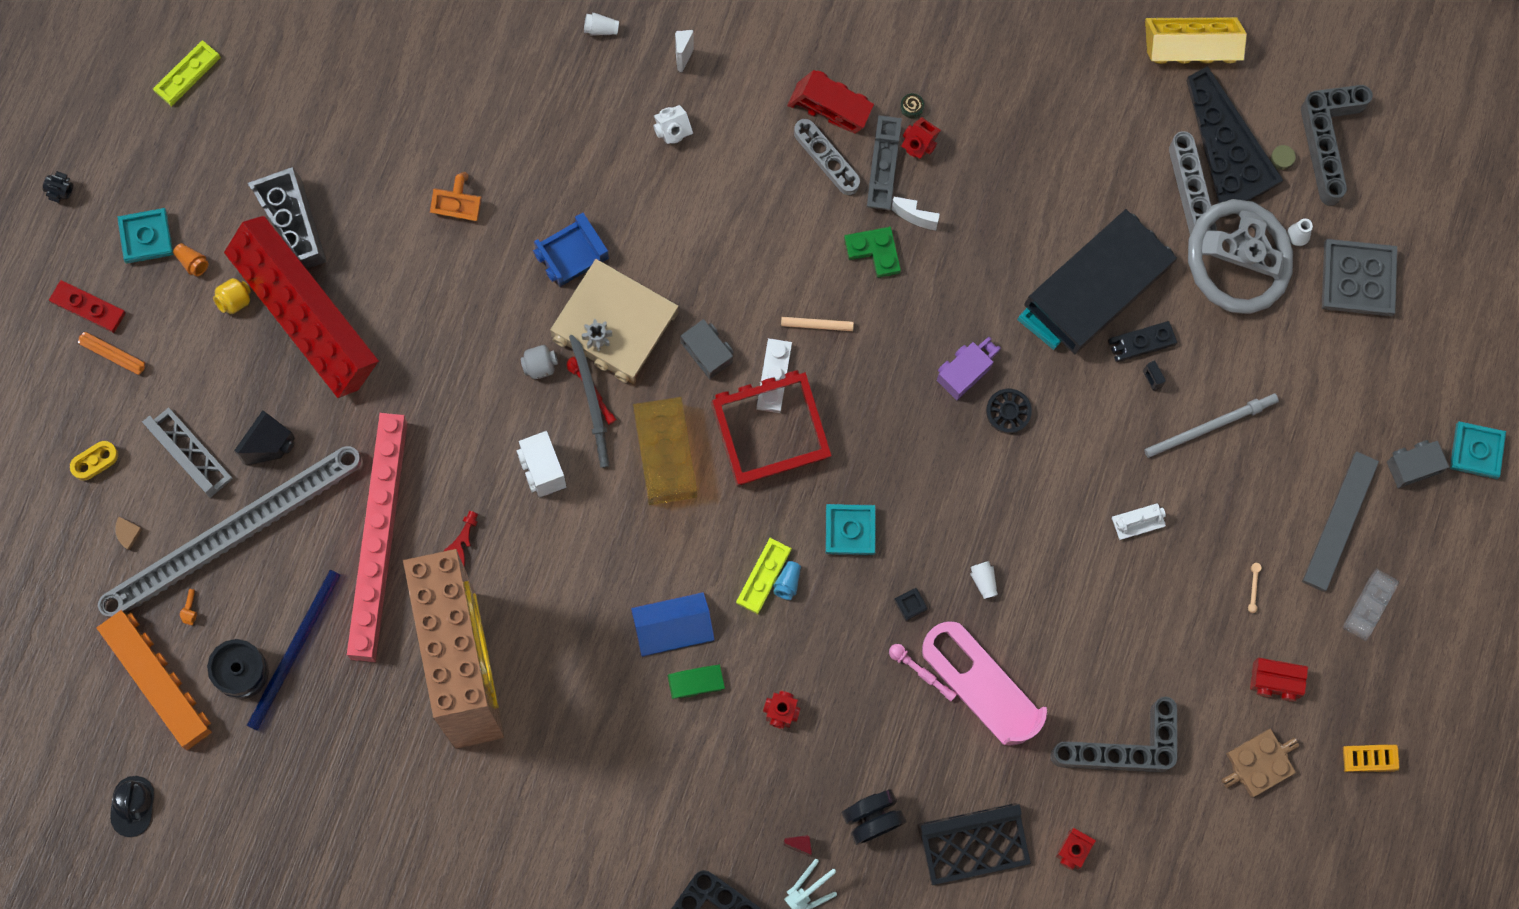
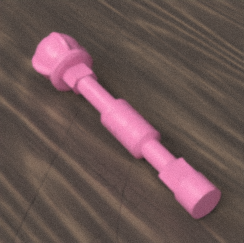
M894 644L890 647L889 655L893 660H898V663L902 661L918 672V676L929 685H934L949 701L955 698L957 694L953 690L942 685L936 680L937 677L911 660L904 646Z

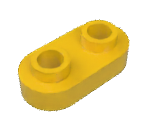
M108 441L98 442L72 459L70 471L79 480H89L112 466L118 459V451ZM105 452H109V453H110L109 457L106 458V459H103V458H102V455H103ZM84 465H88V470L81 472V468Z

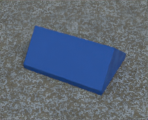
M704 592L631 608L642 657L714 641L710 613Z

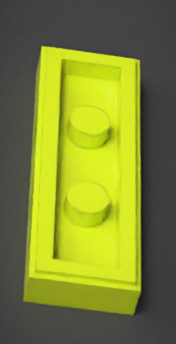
M202 40L153 88L154 92L172 107L221 58L220 55Z
M769 538L736 604L758 615L792 548Z

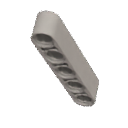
M1181 131L1174 136L1169 146V153L1191 235L1197 219L1211 207L1195 140L1190 133ZM1177 143H1183L1186 148H1180ZM1187 164L1192 170H1186L1182 165ZM1188 186H1194L1198 192L1190 191ZM1193 208H1200L1203 214L1196 213ZM1216 223L1208 231H1217Z

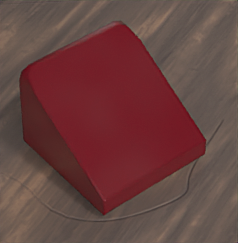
M808 835L784 839L783 845L809 857L812 856L810 837Z

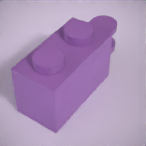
M990 337L986 338L979 346L974 342L968 347L963 345L955 353L956 358L951 363L946 361L938 369L937 382L956 400L991 369L993 365L991 359L998 354L1001 347H996L991 342L992 339ZM985 349L990 354L986 355L982 350Z

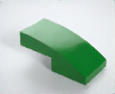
M720 664L667 675L672 699L693 697L698 694L725 689Z

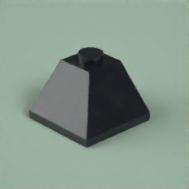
M262 410L234 451L242 463L247 466L280 459L285 453L288 454L295 443V437L290 430Z

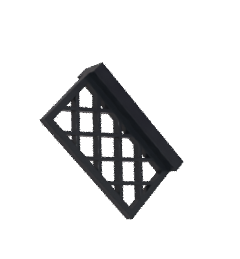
M1013 803L919 823L918 828L923 842L931 885L1031 864L1021 820L1020 804ZM1015 820L1017 831L1011 839L1002 833L1001 829L1006 822ZM1000 824L997 829L992 825ZM988 826L995 831L988 844L976 837L981 827ZM975 829V831L973 832V834H971L970 832L967 831V830ZM962 831L970 836L963 849L951 842L956 833ZM951 834L948 840L943 837L944 835ZM998 834L1010 841L1002 854L991 847ZM1018 836H1019L1020 844L1016 842V839H1017ZM939 837L946 842L938 855L930 850L928 839ZM974 839L985 846L978 859L966 852ZM949 844L961 852L954 864L942 858ZM1013 844L1021 848L1023 860L1013 862L1006 857ZM989 849L1001 856L995 866L991 867L981 862ZM931 854L936 857L934 862L932 861ZM964 854L976 861L972 869L967 872L957 868ZM1003 859H1005V860H1007V861L1009 862V863L1001 864L1002 861H1003ZM939 860L951 866L946 876L936 878L934 868ZM979 864L982 865L983 867H985V868L977 869V867H978ZM954 870L960 872L958 874L951 875Z

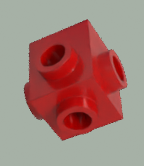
M921 117L913 126L909 125L902 136L905 140L901 147L906 149L909 155L921 159L926 154L930 155L938 144L935 140L941 130Z
M779 691V694L773 693L772 699H766L763 712L767 713L766 721L770 722L769 725L784 729V727L790 728L791 721L797 722L801 708L796 707L798 700L793 698V694ZM780 704L786 706L787 710L780 712L777 707Z

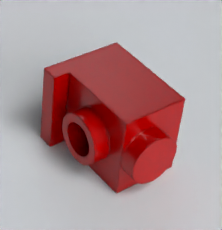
M1072 828L1056 857L1061 860L1060 864L1070 870L1074 868L1080 869L1096 840ZM1072 846L1079 847L1080 853L1078 855L1072 853Z

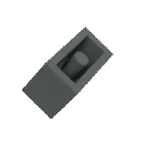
M703 319L682 334L680 341L710 380L733 363L732 354L734 352L727 342L722 343L718 338L719 333L714 325L711 323L708 325Z
M1428 440L1414 445L1415 448L1407 451L1406 448H1402L1392 453L1393 456L1387 461L1397 488L1441 474L1449 468L1438 441L1429 443Z

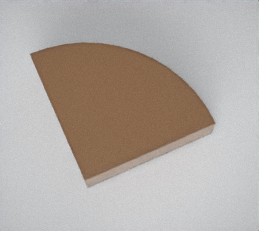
M118 517L115 527L117 539L130 551L142 529Z

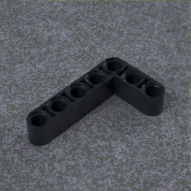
M706 870L695 874L671 908L683 909L682 901L687 897H691L696 900L697 906L695 909H701L706 900L718 909H740L743 906H748L751 909H761ZM702 876L709 877L712 882L710 888L702 890L697 886V880ZM722 891L729 892L732 895L731 903L727 905L721 904L717 899L718 894Z

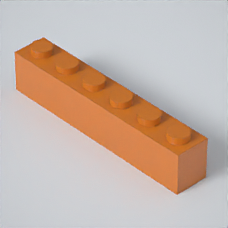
M120 610L96 628L181 747L189 750L212 733L208 727L211 722L203 711L198 713L194 708L197 702L189 692L184 694L179 686L183 683L175 672L170 674L165 668L168 662L160 652L155 654L151 646L154 643L146 633L141 634L137 627L140 624L132 613L127 615L124 611Z

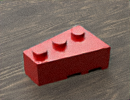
M813 70L797 83L787 106L793 109L795 105L809 110L807 114L813 117L816 113L829 118L828 123L855 134L864 128L874 103L868 101L866 96L850 91L845 84L829 79L824 72Z

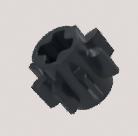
M56 171L55 176L48 175L45 178L43 191L49 197L48 200L60 203L61 199H68L71 196L73 183L69 182L70 178L67 177V174Z

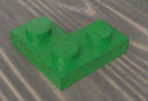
M891 227L844 235L849 260L872 256L877 278L900 274L901 269Z

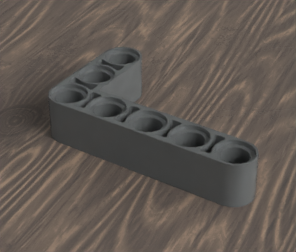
M1365 85L1313 91L1307 95L1301 105V115L1321 201L1327 206H1334L1339 203L1347 191L1331 117L1363 112L1373 97L1371 89ZM1355 97H1360L1363 102L1358 101ZM1333 100L1339 101L1341 105L1335 104ZM1310 102L1315 103L1318 106V108L1312 107L1310 105ZM1314 124H1319L1323 130L1317 129ZM1319 145L1326 147L1328 151L1321 150ZM1324 167L1330 168L1333 173L1326 172ZM1329 189L1335 190L1338 195L1331 194Z
M1161 697L1152 704L1150 709V746L1061 742L1051 751V761L1056 766L1063 768L1166 772L1177 762V705L1170 697ZM1159 704H1165L1168 707V715L1165 716L1159 712ZM1161 728L1169 733V739L1166 741L1158 736V730ZM1063 748L1068 751L1069 759L1067 761L1061 760L1058 757V749ZM1084 750H1090L1094 754L1093 762H1088L1083 758ZM1109 751H1115L1118 754V763H1112L1108 759ZM1134 752H1139L1143 755V764H1137L1133 760ZM1160 753L1167 755L1169 758L1167 766L1160 764L1158 761Z

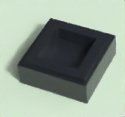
M1154 360L1146 365L1143 373L1152 390L1156 391L1162 388L1166 380L1156 361Z
M917 588L894 598L905 621L928 610Z

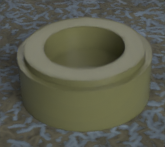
M1280 145L1273 150L1270 160L1275 168L1286 170L1292 166L1296 156L1291 147Z

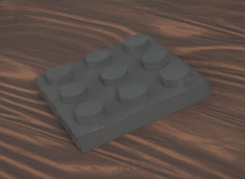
M1326 239L1324 242L1322 309L1393 316L1395 314L1397 246Z

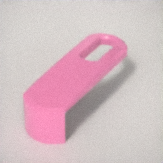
M940 623L928 632L922 645L923 658L1003 745L1021 744L1034 737L1041 730L1046 720L1047 707H1042L1038 710L960 623ZM948 633L973 661L970 671L959 674L933 645L937 635Z

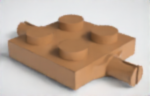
M1271 728L1249 739L1226 753L1232 763L1234 773L1222 778V783H1226L1224 786L1229 788L1233 784L1240 782L1245 786L1250 797L1257 796L1296 773L1288 760L1287 753L1299 747V744L1295 743L1297 740L1292 738L1286 743L1281 744L1277 741Z

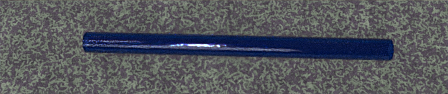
M329 570L246 726L258 731L341 576L337 572Z

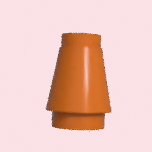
M183 243L178 244L174 248L173 254L188 274L200 276L207 270L209 263L206 260V256Z

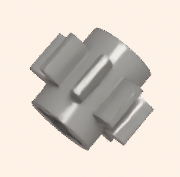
M594 319L593 324L590 326L584 325L587 333L582 334V340H588V349L593 346L597 347V350L600 351V347L604 344L606 346L610 345L606 337H611L612 331L605 330L607 322L600 324ZM599 332L601 333V337L596 336L595 338H593V333L596 335L599 334Z

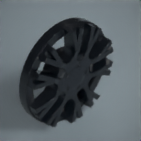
M1007 388L999 390L991 396L987 403L986 414L988 422L997 431L1013 434L1026 427L1032 415V407L1029 399L1022 392ZM1008 393H1012L1011 401H1008ZM1002 394L1005 402L1000 403L996 397ZM1017 396L1023 399V402L1018 405L1014 402ZM993 403V404L999 406L1000 408L998 409V408L992 407L991 404ZM1027 406V410L1019 411V408ZM991 412H997L999 416L992 418ZM1019 414L1027 416L1024 422L1018 418ZM1002 418L1003 422L998 425L996 422ZM1014 419L1017 421L1019 425L1018 427L1015 426L1013 422ZM1009 422L1011 429L1004 428V423Z

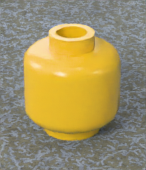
M231 278L216 287L213 300L221 312L235 314L249 304L251 290L246 282H240L235 278Z

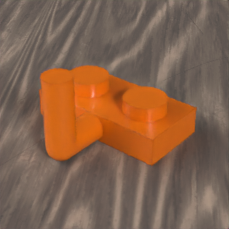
M461 172L455 176L453 191L433 189L430 213L478 221L482 197L463 193L464 182L469 178L466 172Z

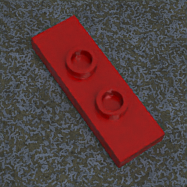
M60 280L49 298L50 303L112 333H115L126 314L124 310Z

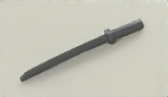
M570 335L569 340L578 364L594 428L591 431L592 435H595L600 468L609 467L605 440L607 428L603 427L591 373L582 344L573 335Z

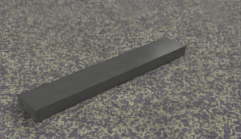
M1357 451L1354 453L1303 577V583L1323 592L1327 590L1379 461Z

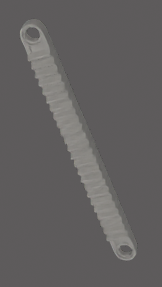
M351 446L338 449L101 596L98 601L99 611L105 617L110 618L120 610L127 613L133 608L141 606L143 602L149 601L151 597L159 595L161 591L167 590L170 585H175L178 580H183L187 575L194 573L196 569L202 568L204 564H209L212 559L228 552L230 548L236 547L238 543L244 542L246 538L262 531L264 527L270 526L272 522L278 521L280 517L296 510L298 506L304 505L306 501L312 500L314 496L320 495L322 491L330 489L332 485L338 484L341 479L356 471L361 464V457L358 451ZM347 453L355 456L354 463L349 466L343 465L341 462L342 457ZM111 599L118 601V608L114 612H108L105 609L107 601Z

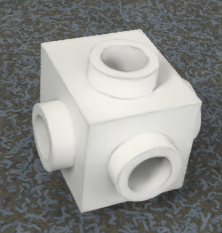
M680 105L674 108H665L659 114L654 115L656 124L653 125L658 138L662 137L667 144L680 142L683 137L693 134L687 113Z

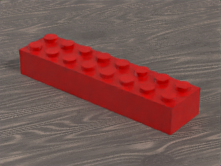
M260 216L242 222L224 254L335 396L340 398L358 391L379 360L267 218Z

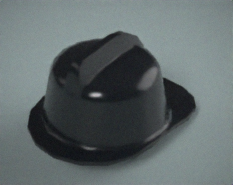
M129 776L121 780L115 787L110 819L114 830L122 836H138L150 824L154 789L151 783L144 777Z

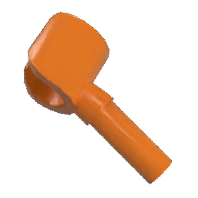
M189 589L185 608H182L180 611L182 622L188 625H193L197 617V612L191 610L195 593L194 589Z

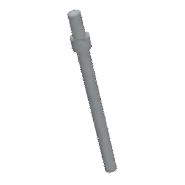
M1274 393L1260 400L1254 399L1249 401L1242 408L1144 449L1145 454L1150 458L1251 414L1254 416L1261 413L1264 408L1278 403V397Z

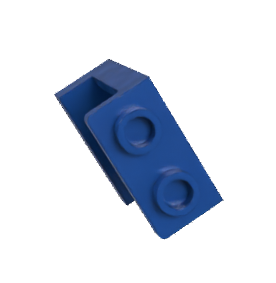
M584 213L575 217V223L542 242L539 239L534 241L535 250H533L536 259L539 263H545L547 276L551 282L556 281L559 287L587 272L595 259L601 262L609 259L607 248Z

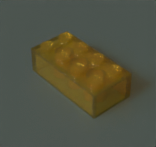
M676 397L633 404L648 504L697 498V487L682 398Z

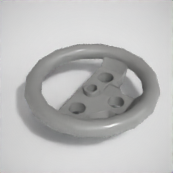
M1231 199L1212 205L1197 219L1188 239V264L1195 284L1209 301L1228 312L1252 314L1269 308L1285 293L1293 274V250L1285 228L1272 212L1255 202ZM1231 214H1238L1241 217L1239 229L1231 234L1222 231H1208L1221 217ZM1249 226L1254 228L1255 237L1249 235ZM1266 229L1272 235L1277 250L1271 247L1265 236ZM1223 241H1226L1229 244V253L1223 250ZM1203 255H1211L1272 276L1274 282L1260 296L1248 300L1233 298L1219 290L1209 278L1203 262ZM1265 256L1271 259V267L1265 264Z

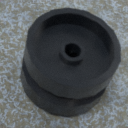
M240 639L228 640L218 645L209 656L207 664L208 677L219 691L234 699L251 698L259 693L267 683L269 675L268 662L263 654L248 641Z
M892 789L865 797L841 812L846 824L853 825L863 821V824L857 826L851 832L856 845L886 834L907 822L902 810H893L885 813L886 810L893 807L897 802Z

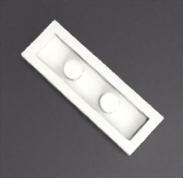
M768 338L761 381L775 377L776 381L785 378L784 374L788 370L792 342ZM785 387L760 394L756 410L780 413Z

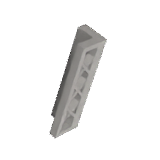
M169 407L154 420L151 416H148L142 421L209 498L233 479ZM170 416L174 420V431H163L159 424ZM178 426H179L184 432H178ZM177 436H188L190 438L189 449L178 448ZM193 453H200L206 456L205 466H195L192 463ZM209 471H220L224 478L213 486L208 481Z

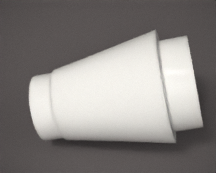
M593 12L592 14H586L584 33H589L590 36L617 35L619 21Z
M1302 219L1290 226L1287 231L1289 241L1296 246L1307 244L1311 236L1312 222L1309 219Z
M989 561L972 566V573L970 575L983 598L986 599L998 595L994 566H991Z

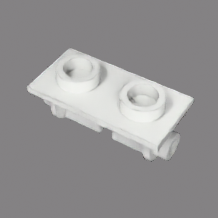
M1158 503L1112 517L1119 540L1166 526L1163 519L1166 517L1163 508H1159Z

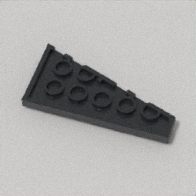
M1207 66L1188 76L1186 81L1218 202L1221 203L1231 199L1251 201L1283 182L1282 177L1209 67Z

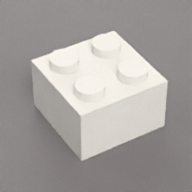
M547 431L520 440L519 445L521 449L516 451L523 470L528 469V472H525L531 492L536 491L540 498L566 488L564 474Z

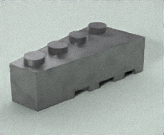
M291 167L249 182L248 185L269 216L272 224L304 267L308 269L325 263L326 258L302 179L295 169Z

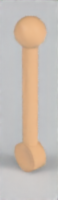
M1254 563L1251 566L1253 581L1251 604L1248 606L1250 613H1255L1258 609L1255 603L1258 573L1261 571L1259 563Z

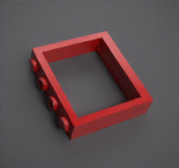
M798 370L784 374V379L777 381L775 377L761 381V386L754 388L752 384L738 388L739 392L731 395L729 391L716 394V399L711 401L736 486L831 457L806 372L799 374ZM800 383L820 449L742 473L722 406Z

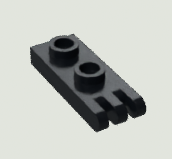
M1170 321L1108 339L1109 345L1119 343L1118 346L1111 348L1113 354L1123 353L1114 357L1115 362L1128 360L1177 344Z

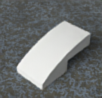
M899 197L893 198L891 210L912 224L936 231L939 219L938 213L916 210V200Z

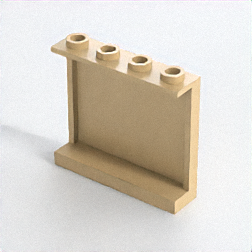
M595 259L550 331L553 337L552 340L561 347L568 346L572 348L569 336L573 335L582 344L585 357L593 360L595 366L603 371L607 369L615 373V377L624 383L629 381L634 384L636 382V375L670 321H674L677 317L679 310L678 305ZM594 319L600 324L607 322L605 330L612 331V336L606 337L610 345L606 346L604 344L600 347V351L597 350V347L593 346L588 349V340H582V334L587 333L584 325L590 326L593 324ZM600 332L597 335L594 333L592 334L593 338H595L596 336L601 337Z

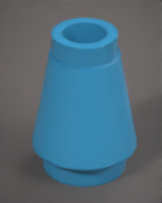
M793 561L787 562V565L773 585L776 596L791 600L797 594L801 569L798 563Z

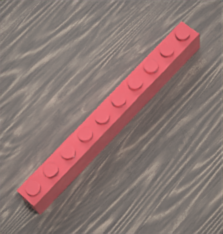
M380 413L347 648V656L350 660L376 662L408 424L404 415Z

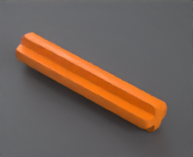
M83 332L79 336V345L137 375L144 371L145 363L140 359L88 332Z

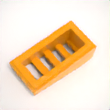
M1397 745L1343 747L1344 772H1395L1399 770ZM1353 752H1357L1358 766L1353 765ZM1363 752H1367L1368 765H1364ZM1374 752H1378L1379 765H1375ZM1385 752H1387L1388 765L1385 762Z

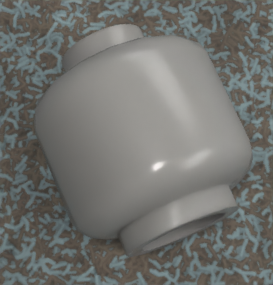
M540 345L527 349L524 352V357H521V364L525 375H530L532 379L536 380L552 375L555 371L554 365L558 364V359L554 350L550 351L546 345Z

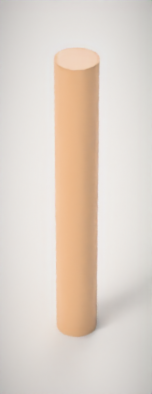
M781 318V326L853 331V322Z

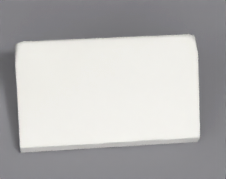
M693 30L676 31L675 33L676 61L679 72H683L694 50Z

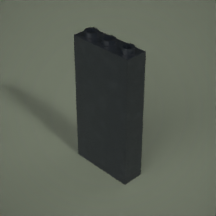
M1125 209L1032 292L1024 306L1076 355L1170 269L1177 257L1168 246H1164L1157 239L1153 231L1140 223L1139 218L1135 214Z

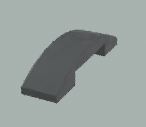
M878 115L867 199L868 208L891 209L902 118Z

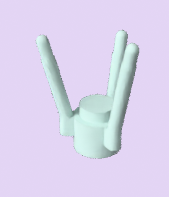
M815 859L796 884L787 891L788 896L784 900L791 909H812L836 897L837 893L832 892L807 904L811 901L808 896L836 873V870L832 869L805 892L802 888L798 890L819 863V860Z

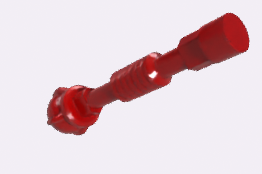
M575 356L569 358L567 361L568 371L572 372L573 375L577 374L582 380ZM595 388L599 408L608 425H611L617 419L607 409L602 401V396Z

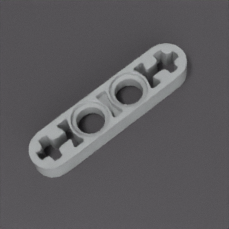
M799 120L794 127L796 140L840 192L845 195L855 194L860 185V178L811 120ZM801 127L804 129L809 128V136L806 133L800 134ZM821 143L825 145L826 151L816 153L813 150V146ZM830 161H838L841 168L837 171L830 170L828 168ZM844 171H846L845 174H844V177H845L848 181H851V180L854 181V182H853V187H851L850 185L844 186V185H845V179H844L843 176H842V173H843Z

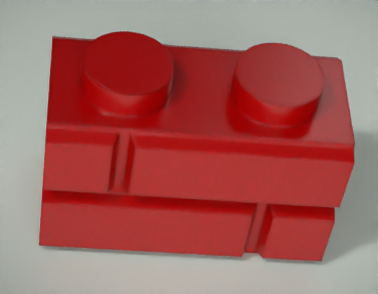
M1257 658L1253 662L1250 690L1257 691L1259 696L1272 697V694L1282 695V700L1295 702L1297 698L1300 699L1305 694L1308 666Z

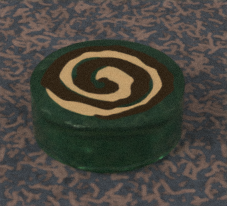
M914 93L904 96L900 105L902 114L908 118L919 117L924 109L922 97Z

